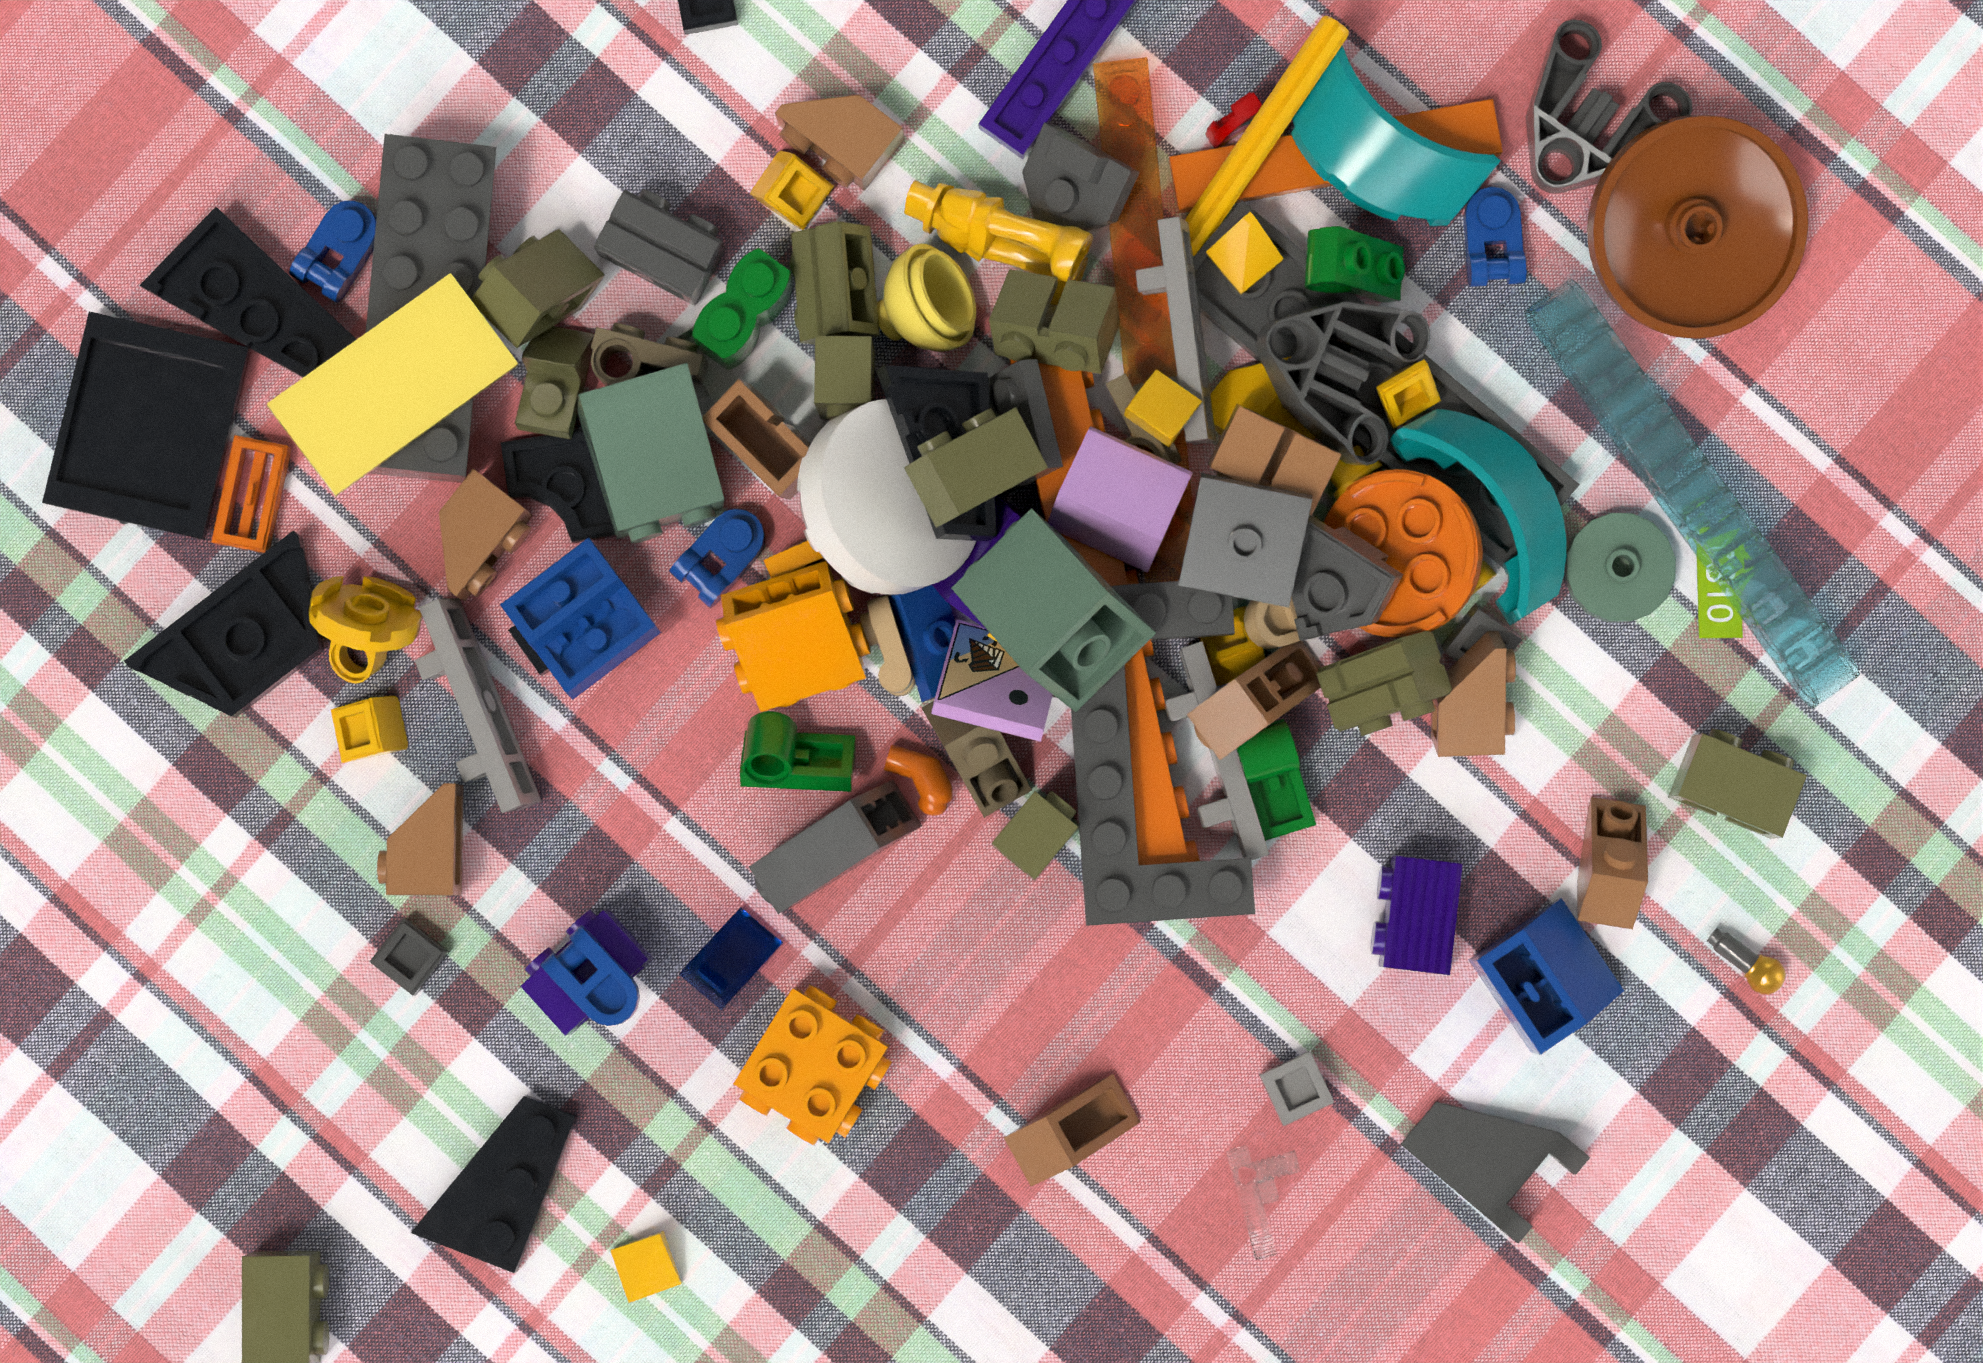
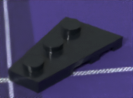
M884 365L876 371L909 464L922 457L917 448L919 445L945 431H948L952 440L966 434L962 423L990 409L988 373L893 365ZM995 497L937 528L927 512L936 539L988 542L997 537Z
M529 1095L523 1096L411 1233L509 1272L516 1273L578 1114Z

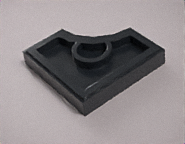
M583 429L573 431L571 440L544 435L500 442L509 497L513 499H533L552 508L564 521L573 544L583 542L588 537L591 541L616 537Z

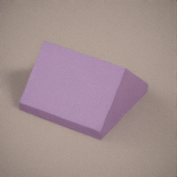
M1090 426L1058 492L1048 523L1059 533L1148 573L1193 472Z

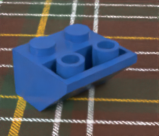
M1562 898L1557 899L1468 959L1529 1051L1539 1055L1586 1025L1624 992V989Z

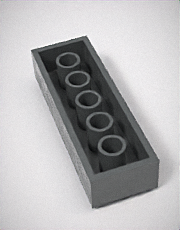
M393 134L384 135L365 333L450 273L468 297L472 299L483 283L478 276L486 266L497 147ZM473 398L369 474L462 483L467 471Z

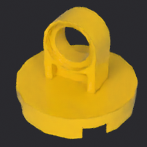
M335 576L320 582L312 591L308 611L309 621L319 634L331 640L329 661L335 673L346 682L361 683L383 667L388 651L399 650L414 642L420 631L422 614L420 610L417 611L414 608L416 601L414 595L395 583L376 577L364 576L362 585H342L344 576ZM347 647L363 650L368 658V666L360 667L353 663L348 655Z

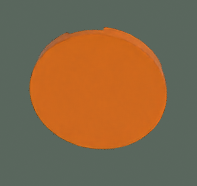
M1394 469L1376 472L1348 486L1328 512L1323 523L1334 530L1340 527L1350 530L1387 554L1389 557L1385 563L1403 574L1379 621L1371 625L1359 627L1365 632L1383 637L1402 638L1423 631H1434L1454 618L1473 594L1480 576L1483 558L1480 530L1471 509L1464 499L1441 480L1410 470Z

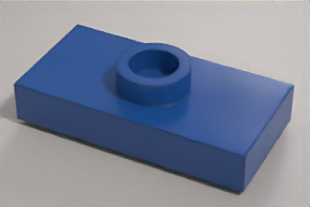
M932 585L909 593L889 596L921 702L935 699L956 624L950 604L943 599Z

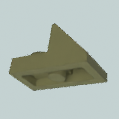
M553 326L531 339L521 358L527 370V375L515 419V425L518 430L572 439L578 415V395L583 393L593 351L591 349L593 333Z

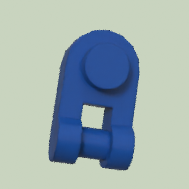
M1488 187L1481 189L1471 197L1464 209L1463 216L1469 287L1487 286L1488 280L1506 279L1507 284H1524L1526 282L1527 269L1525 253L1523 251L1521 212L1518 201L1510 192L1503 188ZM1503 244L1504 258L1487 259L1485 245Z
M342 201L333 205L323 217L307 245L295 257L289 274L302 283H307L310 280L322 288L324 296L336 303L340 302L373 252L376 227L375 214L364 204L356 201ZM329 249L343 257L335 269L322 263Z
M732 509L724 511L708 526L692 546L675 561L669 572L681 583L687 580L700 592L698 598L709 608H712L720 601L721 595L729 591L761 554L766 538L763 525L755 515L747 510ZM711 552L726 564L716 575L712 574L701 564Z
M580 925L569 936L572 942L558 956L555 953H551L540 965L590 1019L606 1026L622 1024L630 1019L638 1009L640 1001L639 988L629 973L605 950L602 944L584 926ZM588 958L598 970L586 982L582 983L573 971Z

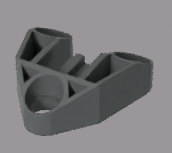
M1572 19L1563 22L1552 36L1526 114L1531 176L1534 183L1541 190L1548 193L1560 194L1597 184L1609 162L1624 145L1642 131L1663 122L1650 109V103L1653 98L1658 96L1672 98L1679 108L1678 117L1688 116L1692 113V101L1688 93L1674 83L1661 82L1654 84L1643 96L1636 108L1633 107L1602 151L1593 146V144L1620 107L1619 104L1612 100L1613 97L1605 91L1601 93L1596 88H1592L1566 126L1557 121L1588 76L1586 73L1602 49V41L1598 31L1591 24L1582 20ZM1568 34L1582 36L1589 45L1588 56L1584 60H1575L1567 56L1559 46L1560 40ZM1551 153L1565 155L1572 165L1570 177L1563 181L1549 179L1542 169L1543 158Z
M1339 302L1271 320L1265 324L1257 336V353L1282 407L1323 445L1338 451L1341 454L1340 460L1345 464L1369 465L1381 459L1388 444V430L1384 421L1361 406L1360 401L1313 380V377L1317 374L1356 393L1361 382H1365L1369 375V371H1367L1369 362L1329 344V339L1332 338L1361 353H1369L1389 363H1410L1423 357L1428 349L1430 328L1427 320L1421 314L1413 311L1352 302ZM1399 323L1406 324L1411 329L1414 338L1411 349L1405 354H1399L1395 346V333ZM1281 327L1288 328L1297 339L1296 352L1288 360L1278 357L1272 349L1273 335ZM1358 424L1366 427L1372 438L1371 447L1363 456L1355 455L1352 444L1354 430Z

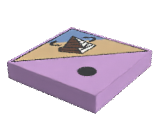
M956 620L931 714L1041 742L1053 694L1028 676L997 641L988 637V630L980 625Z

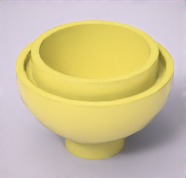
M916 244L906 249L894 260L886 276L884 298L877 302L879 327L891 340L898 341L904 338L921 349L945 352L965 345L973 335L976 319L975 297L966 275L949 255L933 246Z

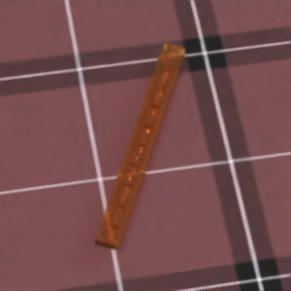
M1147 57L1093 63L1101 150L1140 172L1118 221L1109 225L1120 317L1119 329L1123 369L1132 387L1141 382L1145 384L1156 369L1167 377L1177 376L1167 292L1143 295L1142 292L1139 293L1135 272L1136 270L1163 265L1157 220L1164 219ZM1183 428L1173 442L1182 459L1176 465L1190 471L1188 446ZM1191 478L1148 573L1144 571L1145 583L1179 581L1194 511Z

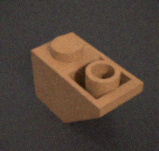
M859 94L781 104L775 112L778 125L783 128L779 136L799 153L805 155L808 149H810L826 162L822 169L846 188L853 182L865 191L904 141L903 128Z
M475 469L471 470L439 511L447 588L452 594L463 601H466L471 593L478 597L487 589L497 574V571L492 568L505 550L512 554L521 546L531 531V527L527 525V522L533 516Z
M1487 631L1446 671L1452 687L1450 694L1432 700L1436 711L1431 712V739L1438 757L1505 755V735H1514L1513 702H1506V683L1515 682L1516 677L1514 650L1506 649L1499 631Z
M1591 797L1577 879V921L1633 930L1648 884L1646 806L1619 800L1614 801Z

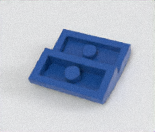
M589 537L500 604L524 639L536 651L572 700L662 633Z

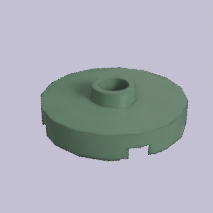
M1609 513L1588 522L1572 538L1566 551L1565 578L1571 598L1587 614L1604 622H1631L1651 614L1667 599L1675 581L1676 557L1668 537L1653 522L1633 513ZM1622 557L1629 562L1630 572L1626 577H1620L1614 573L1612 563L1615 558Z

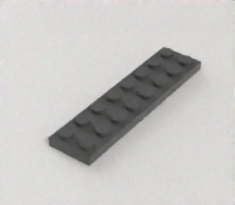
M1243 200L1199 249L1197 254L1193 256L1200 313L1260 363L1262 362L1256 347L1257 336L1262 327L1271 320L1326 304L1339 302L1365 304L1353 293H1325L1306 289L1304 287L1306 253ZM1251 212L1284 260L1240 295L1207 256L1206 251L1246 214ZM1283 327L1278 329L1272 338V349L1281 359L1292 357L1297 349V339L1294 333L1288 328ZM1396 330L1395 346L1399 354H1405L1411 349L1413 343ZM1332 338L1329 339V344L1369 362L1367 368L1369 375L1365 382H1361L1356 393L1317 374L1314 375L1313 380L1360 401L1361 406L1384 421L1388 430V444L1386 451L1379 461L1386 470L1416 471L1439 479L1454 489L1467 503L1477 521L1483 552L1502 568L1505 562L1517 555V550L1509 524L1484 484L1459 462L1444 471L1434 465L1435 462L1423 458H1416V460L1404 463L1389 441L1393 434L1403 426L1435 409L1460 412L1492 424L1521 444L1536 460L1538 468L1546 480L1551 483L1560 507L1580 485L1426 354L1415 362L1393 364L1369 353H1361ZM1424 359L1428 363L1441 401L1393 429L1388 421L1376 387L1391 373ZM1358 424L1354 430L1352 441L1367 453L1372 443L1371 434L1366 427Z

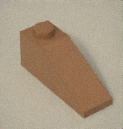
M1303 641L1279 648L1236 677L1187 714L1194 724L1198 739L1204 746L1213 750L1219 760L1223 759L1320 689L1321 686L1316 673L1321 666Z

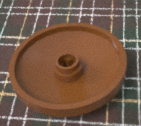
M1712 115L1676 117L1655 124L1632 138L1618 151L1602 173L1595 188L1588 214L1587 239L1590 259L1595 274L1608 297L1620 310L1639 324L1675 337L1693 339L1716 337L1736 331L1752 323L1765 314L1785 293L1793 281L1804 255L1808 235V207L1802 182L1790 159L1773 140L1758 129L1737 120Z

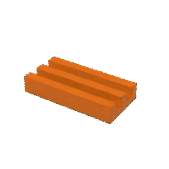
M234 435L212 543L262 554L271 548L292 450L291 447ZM247 450L255 451L238 533L237 536L229 535ZM268 454H272L274 458L257 537L254 540L250 539Z

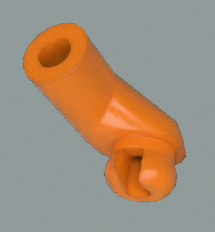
M891 745L884 770L913 780L920 795L918 807L922 812L931 816L943 814L947 809V803L953 798V786L940 761L926 754Z

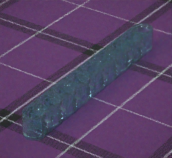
M1567 279L1525 309L1524 316L1536 337L1805 704L1815 709L1860 676V672L1849 652L1582 287L1573 279Z

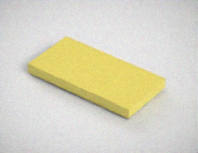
M450 273L267 403V407L336 497L516 368L518 362Z

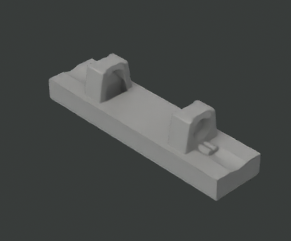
M1181 217L1160 219L1157 221L1163 265L1135 271L1138 292H1142L1143 295L1167 292L1177 376L1168 378L1202 401L1184 427L1186 442L1194 445L1217 442L1189 223Z
M460 598L436 599L419 607L436 649L415 660L422 680L447 676L477 750V753L456 762L463 782L477 781L487 776L502 813L523 810L541 802Z
M1203 641L1182 647L1179 651L1190 692L1165 700V711L1170 723L1189 718L1187 716L1189 712L1218 691ZM1209 749L1224 799L1197 807L1202 828L1231 821L1243 858L1255 860L1268 856L1269 851L1237 750L1235 749L1219 760L1213 750Z

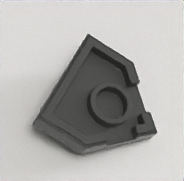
M1045 122L1022 171L1033 215L1036 220L1060 226H1075L1084 231L1100 229L1118 221L1140 173L1057 125Z
M1311 515L1307 523L1292 592V600L1297 615L1294 621L1300 641L1378 622L1403 576L1401 572L1385 563L1389 556L1345 527L1334 530Z

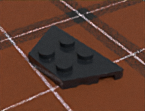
M293 530L125 659L126 665L216 710L237 718L324 650L321 634L317 632L309 621L308 611L313 590L302 537Z

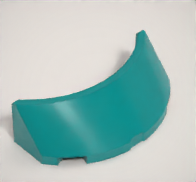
M1343 45L1292 118L1295 128L1291 135L1298 149L1324 181H1328L1338 189L1349 201L1369 212L1393 221H1397L1403 215L1426 219L1430 226H1448L1470 201L1471 197L1477 193L1501 161L1494 154H1476L1440 145L1404 126L1381 107L1365 89L1348 61Z
M1435 409L1398 429L1389 441L1404 463L1416 460V458H1423L1435 462L1434 465L1441 471L1446 470L1457 462L1461 463L1484 484L1506 518L1513 534L1517 555L1503 564L1505 573L1508 575V582L1505 592L1495 601V604L1508 624L1516 623L1559 595L1566 564L1567 540L1565 523L1559 501L1551 483L1546 480L1538 468L1536 460L1526 449L1507 433L1492 424L1474 416L1450 410Z

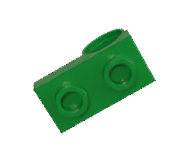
M1341 226L1310 230L1307 237L1304 287L1316 292H1349L1379 302L1401 301V285L1405 274L1403 261L1404 247Z
M773 711L758 713L749 720L747 730H745L740 765V786L851 792L856 753L855 735L798 733L796 723L789 716Z
M1284 719L1274 721L1236 749L1265 841L1316 825L1299 770L1300 763L1289 727Z

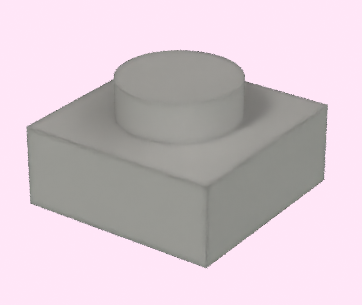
M1310 1051L1259 1074L1283 1126L1334 1103Z

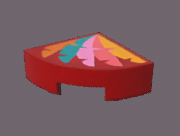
M1249 92L1230 106L1231 113L1218 121H1213L1209 125L1205 135L1214 149L1220 148L1243 133L1262 106L1254 92Z

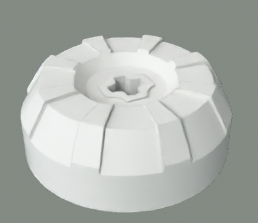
M886 399L868 402L826 423L815 436L806 456L802 458L797 491L800 492L801 512L806 530L803 532L812 549L819 552L851 586L871 594L897 595L938 583L952 575L969 557L976 541L936 539L925 506L904 469L905 466L909 465V461Z

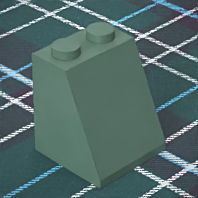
M687 363L578 395V417L617 539L629 536L631 543H640L662 535L661 526L682 520L684 527L689 528L707 523L716 518L714 511L722 509L725 499Z
M1032 508L1020 520L1010 525L1004 536L981 559L971 564L964 576L951 588L1019 667L1075 712L1156 634L1144 619L1076 549Z

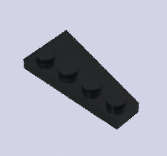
M217 207L139 285L144 290L302 378L357 340Z

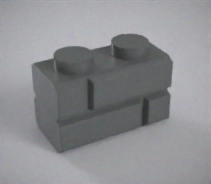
M642 189L639 196H636L624 190L613 208L609 220L606 221L595 242V251L600 257L695 306L726 250L723 241L716 237L720 230L696 215L690 214L686 222L669 213L668 210L671 204L651 191Z

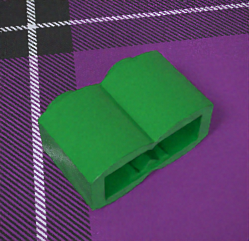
M760 248L746 254L732 270L727 281L726 292L713 298L698 315L692 334L698 349L726 370H731L740 365L755 348L760 335V328L776 319L788 304L793 290L790 270Z

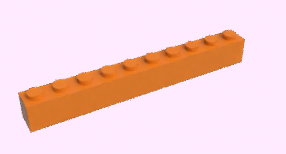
M1010 359V365H1012V364H1014L1015 362H1017V361H1014V360H1011V359ZM1038 363L1063 467L1035 480L1043 519L1048 522L1058 492L1089 427H1094L1105 432L1100 408L1089 409L1085 389L1095 387L1092 372L1081 370L1069 371L1059 366ZM1061 534L1110 586L1139 584L1135 569L1125 571L1123 561ZM1148 641L1124 665L1139 865L1196 862L1200 861L1195 840L1185 842L1180 822L1182 819L1190 818L1183 785L1172 786L1168 767L1169 765L1178 764L1171 731L1161 733L1156 711L1166 709L1159 677L1152 679L1148 677L1144 657L1154 655L1152 641Z

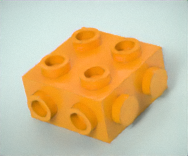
M827 561L721 595L724 617L716 619L718 634L725 651L735 649L739 661L734 663V670L743 694L753 693L760 712L776 707H788L797 703L800 699L829 690H841L850 686L853 682L866 679L862 656L871 654L870 647L861 622L851 625L847 612L853 611L854 606L846 581L844 579L834 580Z
M809 984L805 992L797 987L791 989L733 1084L743 1090L739 1099L746 1105L765 1116L769 1114L771 1109H774L790 1119L786 1127L790 1132L802 1140L815 1145L819 1138L829 1143L835 1133L846 1138L863 1110L855 1105L854 1102L865 1085L873 1090L877 1088L892 1061L883 1056L890 1046L880 1040L885 1032L884 1029L858 1013L852 1021L848 1020L833 1010L838 1002L836 999Z

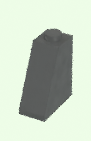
M891 780L849 800L750 865L749 868L756 878L755 883L758 892L765 901L773 905L779 914L807 899L916 831L922 825L895 781Z

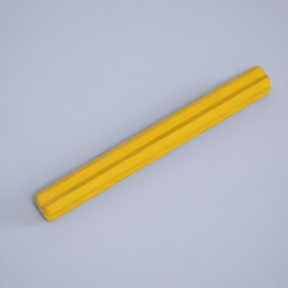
M1325 15L1319 20L1186 217L1185 221L1189 223L1193 256L1197 254L1199 249L1223 222L1349 35L1348 29L1332 17Z

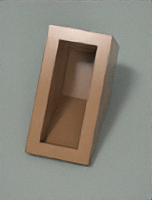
M444 783L387 838V851L380 850L377 861L379 884H386V895L462 896L464 785Z
M1114 1074L1038 1115L1005 1136L1004 1139L1032 1187L1074 1167L1139 1124L1140 1121Z

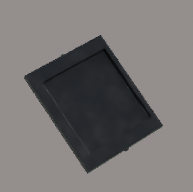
M89 311L42 503L117 520L121 524L131 523L205 540L251 349L241 345L178 332L170 327L161 328Z

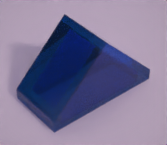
M740 907L682 969L679 975L723 1011L729 1009L783 942Z

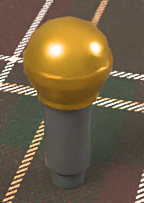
M1718 928L1709 936L1707 942L1713 946L1714 951L1745 973L1744 977L1747 978L1752 990L1762 995H1770L1782 987L1786 973L1780 961L1761 954L1758 956L1729 933H1723Z

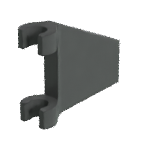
M1435 1102L1400 1144L1518 1244L1533 1226L1507 1204L1548 1154L1573 1175H1576L1590 1159L1584 1151L1560 1132L1440 1102Z

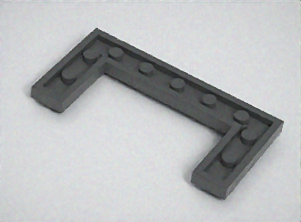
M1179 581L1111 586L1156 632L1149 641L1235 634L1232 596L1179 586ZM1122 666L1077 712L1071 709L1086 926L1255 914L1251 858L1139 865L1125 666Z

